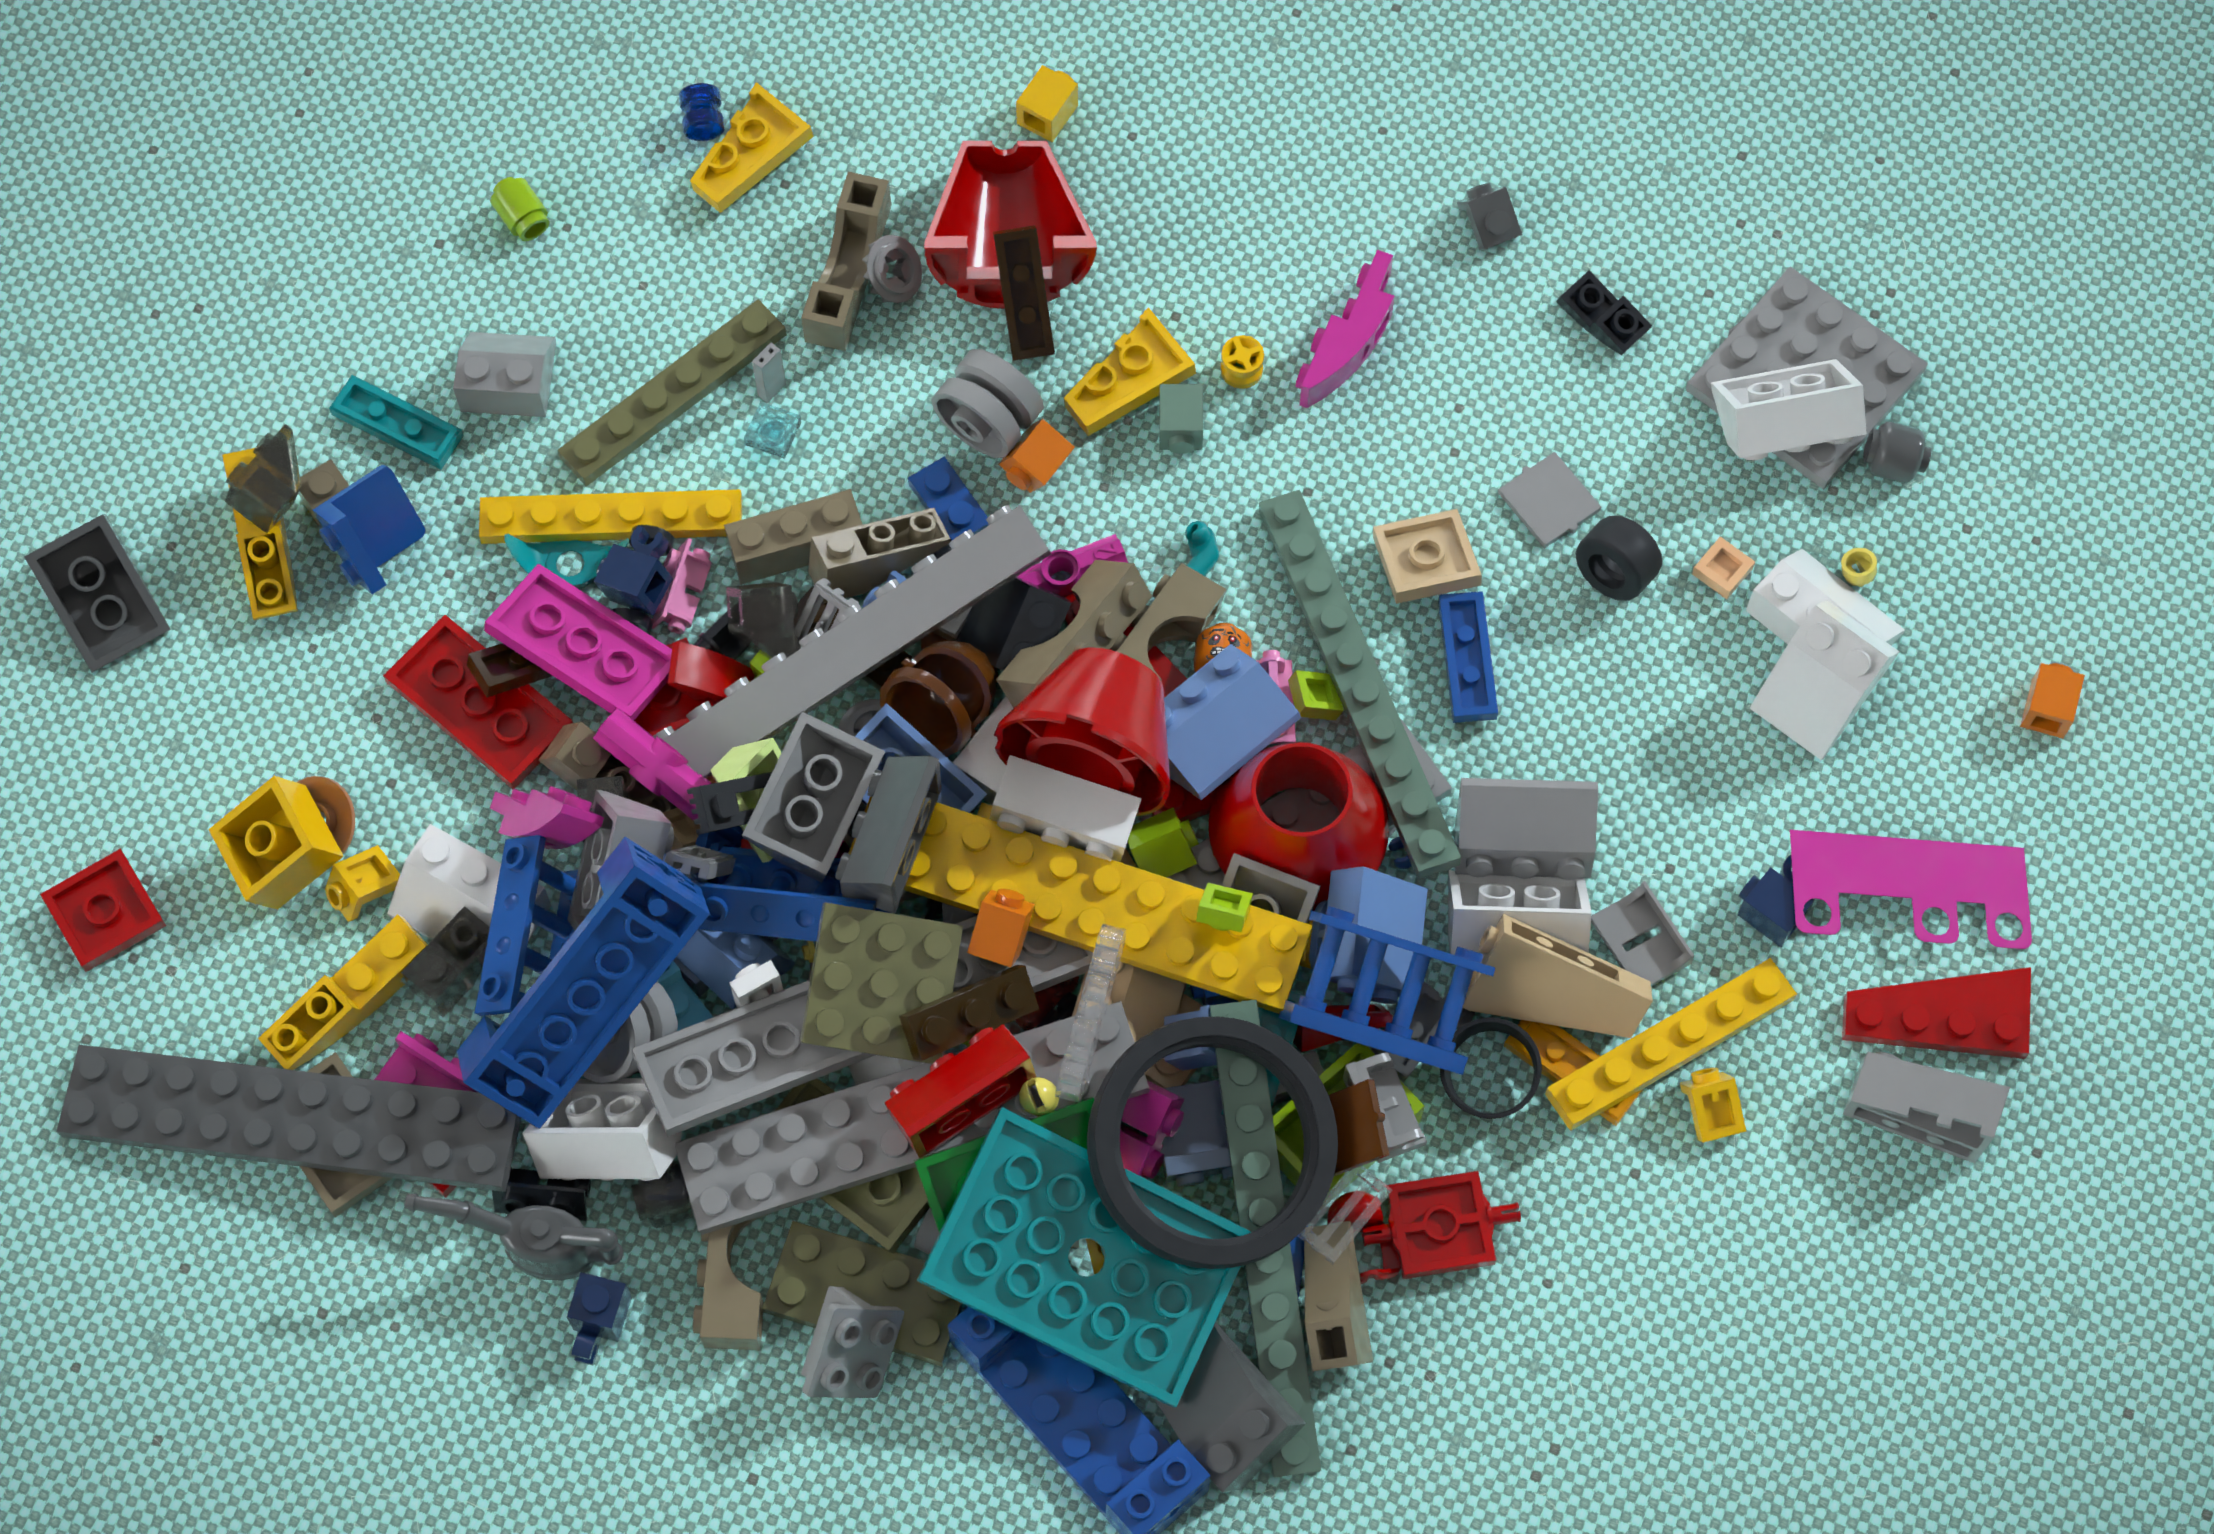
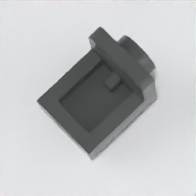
M1490 182L1466 190L1468 198L1457 202L1459 210H1466L1479 250L1491 248L1523 235L1506 187L1492 188Z

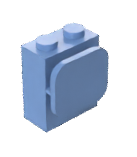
M1364 866L1333 870L1330 876L1328 900L1320 902L1315 912L1326 914L1328 906L1355 914L1352 922L1354 924L1422 945L1428 888ZM1313 921L1309 952L1312 970L1314 969L1327 925ZM1348 931L1344 932L1330 978V982L1338 984L1337 990L1345 993H1354L1370 938ZM1388 944L1371 1001L1383 1004L1397 1003L1413 955L1412 951Z

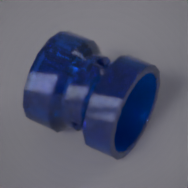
M697 83L683 88L679 93V103L681 110L685 113L682 119L685 137L695 141H708L724 133V117L718 111L722 103L719 88L708 83Z

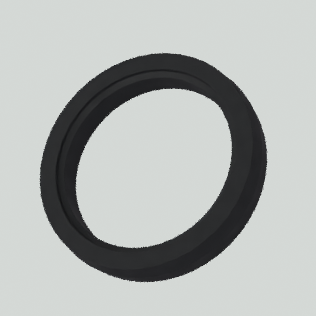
M1219 1016L1197 1017L1173 1022L1151 1031L1136 1041L1118 1058L1105 1076L1091 1108L1087 1132V1153L1092 1179L1103 1205L1117 1225L1133 1241L1149 1252L1177 1264L1195 1268L1226 1269L1257 1262L1274 1254L1289 1244L1312 1221L1321 1208L1334 1177L1338 1153V1135L1334 1110L1321 1079L1304 1056L1290 1043L1268 1029L1248 1021ZM1197 1047H1214L1235 1051L1248 1056L1267 1068L1281 1082L1297 1109L1304 1139L1303 1163L1298 1182L1283 1208L1270 1221L1251 1233L1228 1239H1210L1181 1232L1156 1217L1139 1199L1128 1180L1120 1152V1125L1125 1105L1133 1088L1146 1071L1162 1058L1175 1052Z

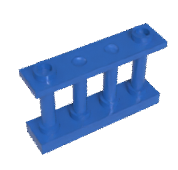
M541 835L505 839L475 1014L479 1016L511 1013L526 994L520 991L524 966L541 974L575 931L567 919L578 869L562 872L542 861L546 838ZM539 880L561 891L557 915L535 904ZM531 923L553 934L549 958L527 947Z
M723 846L719 852L733 855V858H736L732 874L718 877V884L696 882L700 885L710 915L699 927V929L817 941L822 905L825 902L890 913L876 908V901L842 897L840 880L836 879V872L841 858H834L827 875L821 883L781 864L774 858L769 862L763 863L753 849Z
M1328 906L1326 914L1311 910L1309 920L1327 925L1306 995H1300L1298 1004L1285 1001L1284 1010L1280 1012L1278 1018L1463 1075L1468 1057L1454 1052L1456 1043L1452 1042L1473 972L1476 971L1492 977L1494 975L1495 967L1481 963L1484 954L1457 946L1455 955L1360 926L1352 923L1355 914ZM1348 931L1370 938L1349 1009H1343L1342 1016L1339 1017L1325 1012L1327 1003H1324L1323 1000L1344 932ZM1389 944L1412 951L1413 955L1392 1022H1387L1385 1029L1381 1030L1368 1026L1370 1017L1366 1016ZM1434 958L1454 964L1456 967L1435 1035H1430L1428 1042L1424 1043L1411 1039L1414 1030L1409 1028L1430 960Z

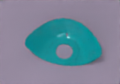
M505 534V543L510 553L528 574L539 563L579 590H582L594 581L600 562L607 557L612 547L578 540L526 543L510 534ZM625 539L618 545L626 548L629 539ZM568 551L577 552L584 559L583 569L574 576L561 574L556 565L560 555Z

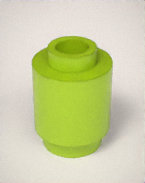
M507 177L495 185L490 203L514 236H519L522 241H530L546 231L550 224L547 218L548 211L526 179Z

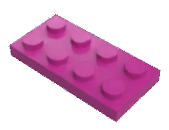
M539 563L485 621L484 631L611 714L616 709H620L634 721L668 682L671 648Z

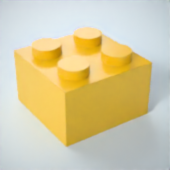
M275 775L208 829L245 901L277 910L344 857L306 785Z

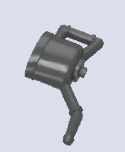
M407 1194L405 1198L404 1208L412 1212L417 1210L455 1219L460 1224H469L499 1235L500 1241L505 1248V1253L513 1265L527 1275L543 1280L564 1281L579 1277L580 1272L585 1273L590 1270L595 1262L615 1265L624 1256L623 1248L618 1243V1237L613 1230L584 1227L580 1220L565 1210L551 1206L531 1205L515 1209L503 1217L476 1207L472 1202L466 1200L462 1202L418 1196V1194Z

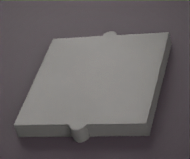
M1553 452L1531 468L1528 466L1523 467L1522 474L1498 489V494L1544 549L1568 532L1576 533L1580 524L1600 512L1602 508L1556 452Z

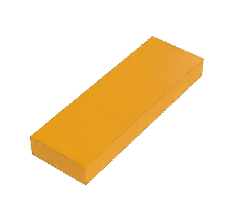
M1521 1020L1518 1024L1530 1035L1538 1048L1541 1057L1542 1074L1554 1083L1600 1057L1599 1054L1559 1026ZM1509 1035L1504 1042V1047L1533 1067L1532 1059L1527 1049L1520 1041ZM1643 1089L1599 1115L1617 1126Z

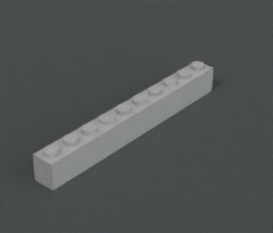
M1006 505L991 514L986 519L989 526L974 535L970 529L957 536L949 543L952 550L938 559L934 554L922 559L911 568L914 575L899 584L897 579L887 582L874 592L877 599L864 608H861L859 603L849 607L836 617L839 624L824 633L822 628H818L799 641L801 649L789 657H786L784 652L774 656L761 666L764 671L763 674L749 682L747 677L741 678L724 690L727 696L725 699L714 706H711L709 701L701 704L686 715L690 722L674 731L672 726H669L653 737L656 738L658 736L671 745L688 760L687 765L698 774L707 778L712 775L710 770L733 747L772 738L796 722L801 712L808 714L1051 555L1050 550L1021 506L1019 505L1012 510L1009 505Z

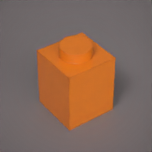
M1041 419L1025 430L1019 441L998 465L1007 472L1006 477L1014 486L1021 490H1028L1031 493L1046 485L1075 447L1048 422Z
M2041 663L2031 681L2020 727L2064 739L2074 722L2085 675L2073 672L2070 667L2063 664L2052 663L2048 665Z
M1010 889L990 890L981 902L967 953L1011 968L1021 954L1035 904L1024 901L1025 897L1022 894Z

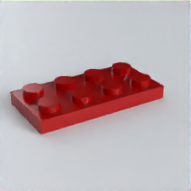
M444 615L383 675L385 682L510 788L515 789L541 763L538 760L562 727L574 722L530 684L487 698L467 667L468 654L486 648L447 615Z

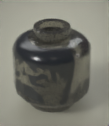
M673 1161L660 1179L650 1181L638 1179L637 1184L631 1185L640 1221L648 1220L652 1227L662 1228L688 1221L694 1217L685 1180L678 1161Z

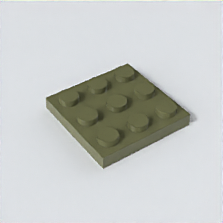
M827 902L823 903L800 1043L933 1064L942 1057L943 1052L923 1061L913 1060L899 1016L953 993L963 926Z

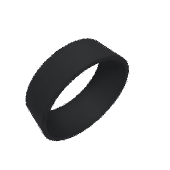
M1481 1018L1463 1025L1455 1032L1452 1042L1456 1043L1454 1052L1468 1038L1481 1032L1498 1031L1513 1036L1527 1049L1533 1063V1081L1526 1097L1510 1110L1500 1113H1484L1469 1107L1460 1099L1452 1084L1451 1071L1440 1068V1078L1448 1097L1464 1112L1485 1119L1502 1118L1522 1109L1534 1096L1541 1079V1057L1533 1039L1520 1026L1500 1018Z

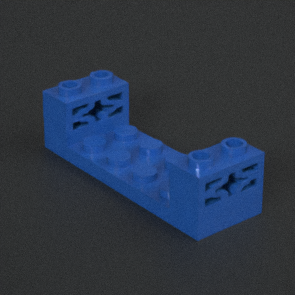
M627 837L622 839L597 871L603 896L501 1025L484 1015L457 1050L464 1084L539 1129L710 915L698 883Z
M967 1307L948 1324L950 1343L1119 1534H1161L1209 1491L1211 1475L1179 1440L1171 1445L1110 1376L970 1307Z

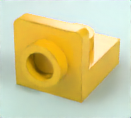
M376 845L333 864L325 887L326 896L331 906L339 910L346 920L350 922L358 918L363 904L395 891L400 873L381 848Z
M1705 1068L1691 1073V1080L1680 1082L1681 1092L1688 1095L1697 1139L1700 1142L1704 1143L1747 1132L1734 1077L1724 1072H1719L1718 1068Z

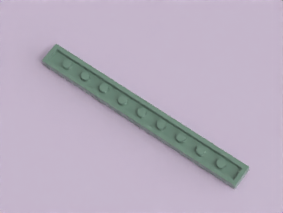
M1300 489L1259 502L1261 518L1417 878L1421 879L1460 866L1461 856Z
M1257 1000L1210 1005L1209 1007L1210 1017L1235 1018L1260 1026ZM1215 1048L1238 1224L1253 1232L1270 1221L1285 1205L1267 1072L1264 1066L1248 1056L1223 1048ZM1289 1243L1279 1251L1260 1261L1244 1265L1258 1370L1306 1422L1305 1426L1271 1459L1273 1478L1321 1471L1292 1253Z

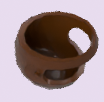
M957 641L936 642L923 648L911 660L908 657L901 662L903 667L895 669L880 688V706L882 708L887 703L943 755L948 757L965 747L969 739L977 733L974 728L990 714L996 694L995 671L986 654L969 643Z

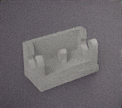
M1388 1052L1345 1065L1343 1076L1346 1087L1367 1079L1375 1081L1380 1111L1385 1114L1383 1126L1389 1150V1156L1378 1159V1163L1427 1144V1140L1419 1127L1394 1068L1393 1060Z

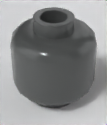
M1885 422L1879 429L1873 428L1868 435L1863 452V461L1868 463L1872 475L1899 483L1912 481L1917 472L1924 473L1931 458V448L1925 446V436L1920 429L1894 422Z

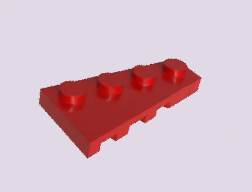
M2031 967L1847 991L1844 996L1842 1040L2026 1059L2029 1054Z

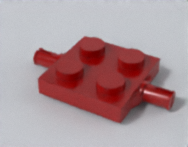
M1479 1171L1387 1185L1386 1195L1390 1210L1388 1223L1361 1227V1235L1364 1247L1379 1243H1392L1399 1257L1402 1278L1404 1280L1495 1265L1496 1255L1492 1241L1494 1225L1521 1222V1213L1518 1202L1491 1207L1483 1194Z

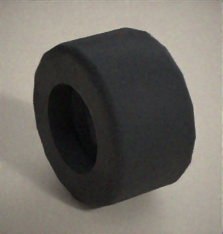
M1607 516L1600 520L1580 541L1575 552L1577 566L1589 584L1604 596L1618 601H1630L1639 596L1658 575L1662 567V554L1655 539L1645 528L1623 516Z

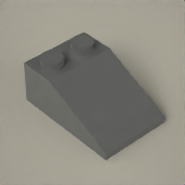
M106 514L92 519L24 556L91 672L171 630Z
M1216 1322L1177 1407L1172 1408L1155 1399L1182 1444L1211 1475L1210 1479L1222 1493L1242 1490L1306 1424Z

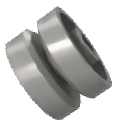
M971 349L954 370L956 378H947L932 397L933 409L950 431L967 445L993 458H1005L1021 438L1020 429H1028L1044 409L1043 400L1034 385L1009 362L988 351Z
M656 982L585 1071L582 1075L587 1080L604 1084L640 1073L633 1057L632 1048L677 1031L678 1021L673 1002L661 984Z

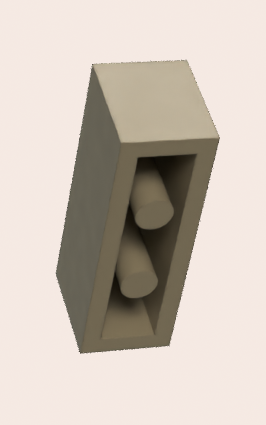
M848 489L725 524L724 527L740 585L808 566L811 537L863 524L852 491Z

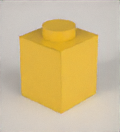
M1042 65L1016 101L1017 124L1053 142L1078 107V83L1074 82L1065 72L1053 71Z

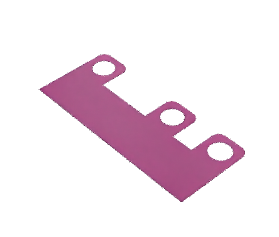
M1790 829L1795 922L1797 928L1804 933L1824 935L1838 933L1841 927L1839 893L1912 898L1914 932L1917 938L1923 942L1947 944L1956 942L1959 938L1957 902L1985 904L1987 936L1992 945L2001 948L2026 949L2032 943L2024 848ZM1810 899H1820L1828 904L1831 910V919L1826 925L1814 926L1806 920L1803 909L1807 901ZM1928 908H1939L1947 914L1950 925L1946 933L1934 935L1925 929L1922 923V916ZM2011 913L2021 921L2023 930L2018 939L2010 941L1998 934L1995 928V921L2000 914Z

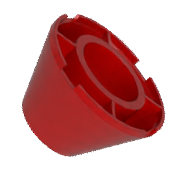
M1094 647L1075 650L997 725L994 733L998 740L995 750L1005 765H1007L1009 756L1012 755L1142 798L1136 816L1150 814L1159 810L1168 798L1171 786L1163 684L1150 668L1125 654Z
M1297 742L1261 750L1219 786L1210 809V847L1213 856H1215L1218 865L1225 875L1233 854L1236 853L1320 886L1313 911H1315L1320 902L1328 900L1331 871L1363 866L1378 871L1385 857L1388 845L1389 819L1387 808L1373 779L1364 769L1347 756L1317 744ZM1304 788L1314 790L1327 797L1336 806L1340 815L1331 824L1322 829L1311 832H1294L1273 823L1264 814L1261 806L1268 798L1280 791Z

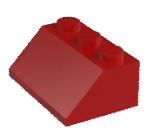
M1004 1024L995 1030L992 1027L981 1030L970 1039V1046L955 1056L953 1053H948L940 1057L930 1066V1073L916 1082L913 1079L906 1080L890 1092L891 1098L884 1103L919 1158L926 1156L1017 1096L1026 1081L1037 1077L1030 1056Z

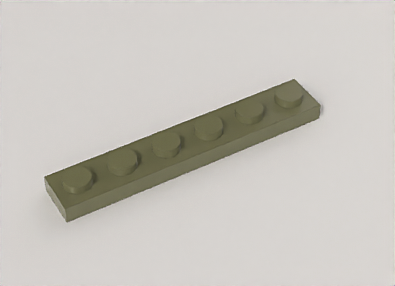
M757 299L557 450L559 458L587 487L751 363L770 343L775 345L787 335L785 326Z

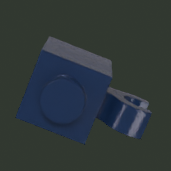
M638 526L631 535V545L634 550L613 544L607 557L600 562L597 576L593 582L610 601L654 616L673 580V577L658 560L666 552L668 540L662 533L657 532L654 540L650 544L645 545L649 538V533L644 527Z
M1791 855L1784 861L1780 873L1770 867L1761 879L1754 875L1738 896L1744 901L1737 915L1779 947H1782L1797 929ZM1810 899L1805 903L1803 909L1805 917L1808 915L1815 899Z
M580 1272L567 1313V1319L572 1329L579 1332L571 1353L572 1356H575L574 1360L576 1362L593 1366L601 1338L619 1342L632 1300V1296L625 1283Z

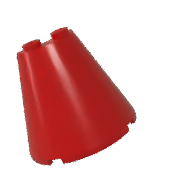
M962 141L924 241L925 258L930 272L940 285L946 283L955 289L958 298L984 307L1004 309L993 232L1036 226L1047 302L1060 297V290L1069 284L1074 283L1077 285L1093 265L1097 251V242L1047 141H1017L1013 148L1007 150L996 148L992 141Z

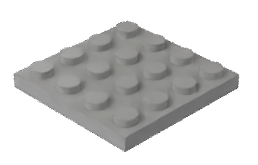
M1790 266L1688 381L1686 391L1718 413L1711 382L1837 359L1863 384L1867 434L1852 437V441L1845 444L1823 442L1810 445L1811 447L1808 450L1802 452H1788L1785 450L1772 452L1824 490L1867 440L1870 431L1880 425L1922 376L1928 363Z

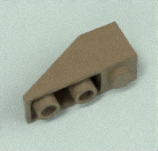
M930 508L811 537L808 573L814 585L822 578H826L831 582L829 586L831 589L840 588L845 592L844 598L862 595L887 581L892 571L895 570L901 573L948 545L951 539L935 508ZM823 599L824 604L828 603L826 599Z
M581 721L564 725L538 760L571 787L594 800L596 790H602L658 809L662 813L677 808L663 795L657 796L637 781L628 772L630 768L601 747L593 739L596 733Z
M1347 1221L1305 1228V1327L1312 1371L1373 1362L1351 1222Z

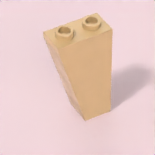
M1503 914L1496 927L1489 925L1485 930L1478 948L1479 951H1482L1481 954H1484L1481 963L1496 968L1492 977L1476 971L1473 972L1463 1008L1473 1012L1632 1038L1653 1002L1650 981Z

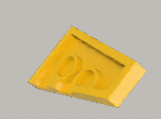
M757 82L749 92L750 100L742 111L737 110L730 120L731 128L723 140L714 144L690 180L693 191L719 213L723 212L814 137L809 124Z
M1149 307L1139 317V324L1128 335L1124 333L1114 343L1115 349L1102 363H1096L1064 397L1065 408L1087 436L1092 435L1159 396L1160 384H1179L1196 374L1195 363Z

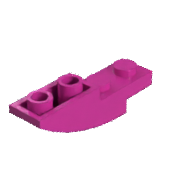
M1377 250L1372 263H1364L1356 283V287L1361 288L1357 299H1348L1342 318L1331 314L1326 329L1320 327L1317 329L1310 352L1315 353L1310 365L1303 363L1295 384L1296 388L1301 389L1299 406L1309 408L1339 388L1359 369L1379 342L1393 312L1395 296L1384 292L1391 276L1392 254Z
M550 786L547 794L534 789L531 790L530 794L513 789L511 796L495 791L490 805V809L504 815L498 833L512 838L541 835L546 838V849L558 850L575 845L599 829L604 820L603 816L590 811L592 802L553 786Z

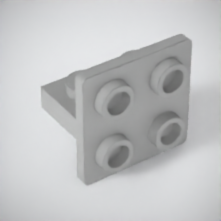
M829 1286L801 1372L806 1377L802 1392L809 1397L876 1398L879 1395L904 1317V1311L898 1307L871 1306L844 1287Z

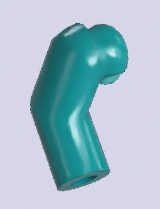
M1194 521L1185 530V536L1188 540L1192 559L1186 566L1206 576L1217 563L1220 554L1213 530L1202 521Z

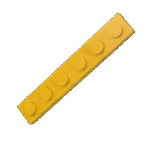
M741 489L480 497L479 539L481 544L505 543V534H510L526 543L572 540H625L627 538L630 539L632 528L637 525H651L662 528L671 533L674 538L726 537L724 525L742 520Z
M1769 958L1548 1086L1545 1096L1569 1130L1572 1131L1794 1001L1797 993L1773 960Z

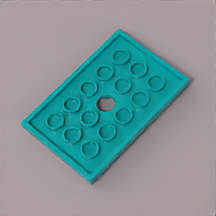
M1001 1107L991 1124L917 1281L1174 1408L1179 1403L1241 1266L1226 1269L1195 1268L1171 1262L1149 1252L1133 1241L1117 1225L1103 1205L1092 1179L1087 1149ZM1125 1169L1128 1180L1139 1199L1156 1217L1167 1225L1189 1235L1210 1239H1228L1251 1233V1231ZM1080 1239H1091L1101 1247L1104 1263L1100 1271L1093 1276L1079 1275L1070 1266L1068 1259L1070 1248Z

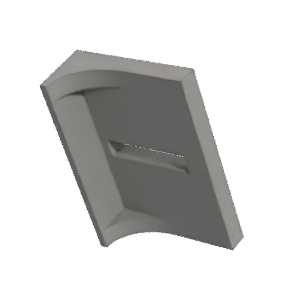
M1645 881L1624 898L1591 916V923L1619 966L1650 981L1651 986L1692 964L1694 954ZM1654 928H1658L1660 931L1658 935L1626 952L1623 947L1624 945Z

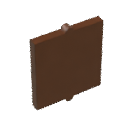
M1367 1079L1328 1095L1334 1110L1338 1135V1153L1334 1176L1389 1156L1383 1126L1385 1114L1380 1111L1375 1081Z

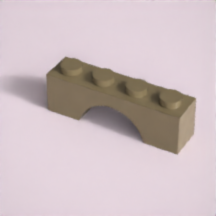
M848 171L836 207V221L829 256L821 277L817 282H812L801 317L805 342L842 351L847 350L868 283V279L863 277L867 272V264L862 259L869 254L868 245L882 237L892 206L889 180Z
M1095 560L1071 589L1080 604V608L1070 625L1057 636L1042 644L1021 649L996 679L1013 708L1075 650L1088 647L1110 649L1152 598V594L1134 563Z
M1181 563L1171 577L1167 574L1162 576L1152 594L1155 600L1150 606L1145 605L1131 622L1130 626L1133 627V630L1128 636L1122 633L1113 644L1111 650L1136 659L1150 668L1159 677L1149 661L1148 651L1160 643L1171 640H1185L1196 643L1198 635L1209 627L1218 614L1227 589Z
M771 1213L701 1235V1241L708 1242L707 1258L699 1259L697 1287H703L704 1294L703 1305H695L693 1333L700 1334L704 1348L761 1351L764 1314L762 1308L764 1302L761 1293L747 1287L734 1275L731 1270V1252L738 1235L746 1226Z

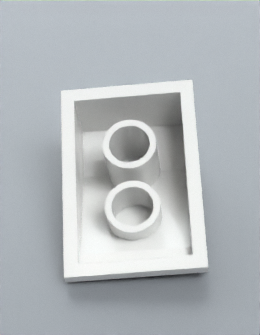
M1825 600L1813 607L1789 641L1751 704L1750 709L1814 756L1823 760L1900 652L1831 602Z

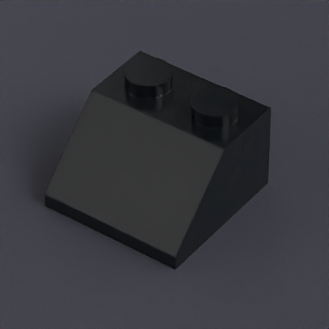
M1016 577L972 606L957 642L971 644L986 654L992 666L1004 671L1021 649L1042 644L1058 635L1072 602L1065 597Z

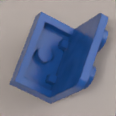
M385 465L377 467L313 509L323 527L319 530L322 539L332 552H338L343 561L339 567L346 579L354 587L360 584L372 595L387 585L377 567L421 539L426 531L394 472Z

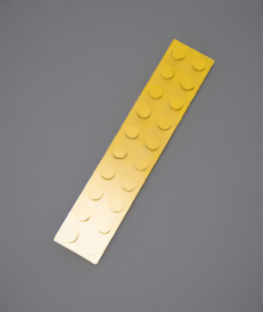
M871 796L864 811L866 813L872 800ZM938 802L904 889L975 914L979 913L981 902L990 890L1010 889L1025 897L1024 901L1035 904L1027 931L1238 1001L1257 1000V1007L1278 1014L1284 1010L1285 1001H1288L1312 930V925L1252 905L1250 906L1242 932L1217 930L1209 924L1196 922L1198 907L1205 891L1203 889L1115 860L1108 861L1085 854L1084 850L1069 845L1064 848L1041 840V836L1026 831L1020 834L1000 828L996 821ZM854 838L848 854H851L856 838Z

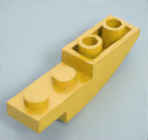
M266 446L223 454L222 457L238 532L236 537L253 620L297 612L295 583L280 497L275 487L268 449Z
M397 914L332 977L324 975L258 1039L284 1069L294 1070L348 1034L405 985L401 979L432 950L431 947L404 917Z

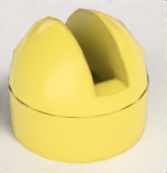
M1854 548L1847 551L1841 560L1842 574L1845 581L1852 586L1858 587L1872 582L1877 573L1875 554L1866 548ZM1857 564L1861 573H1856L1852 565Z
M1032 1078L1021 1087L1019 1092L1020 1104L1025 1111L1034 1116L1048 1114L1054 1111L1058 1105V1089L1051 1081L1045 1078ZM1034 1085H1036L1038 1094L1044 1104L1038 1108L1030 1091Z

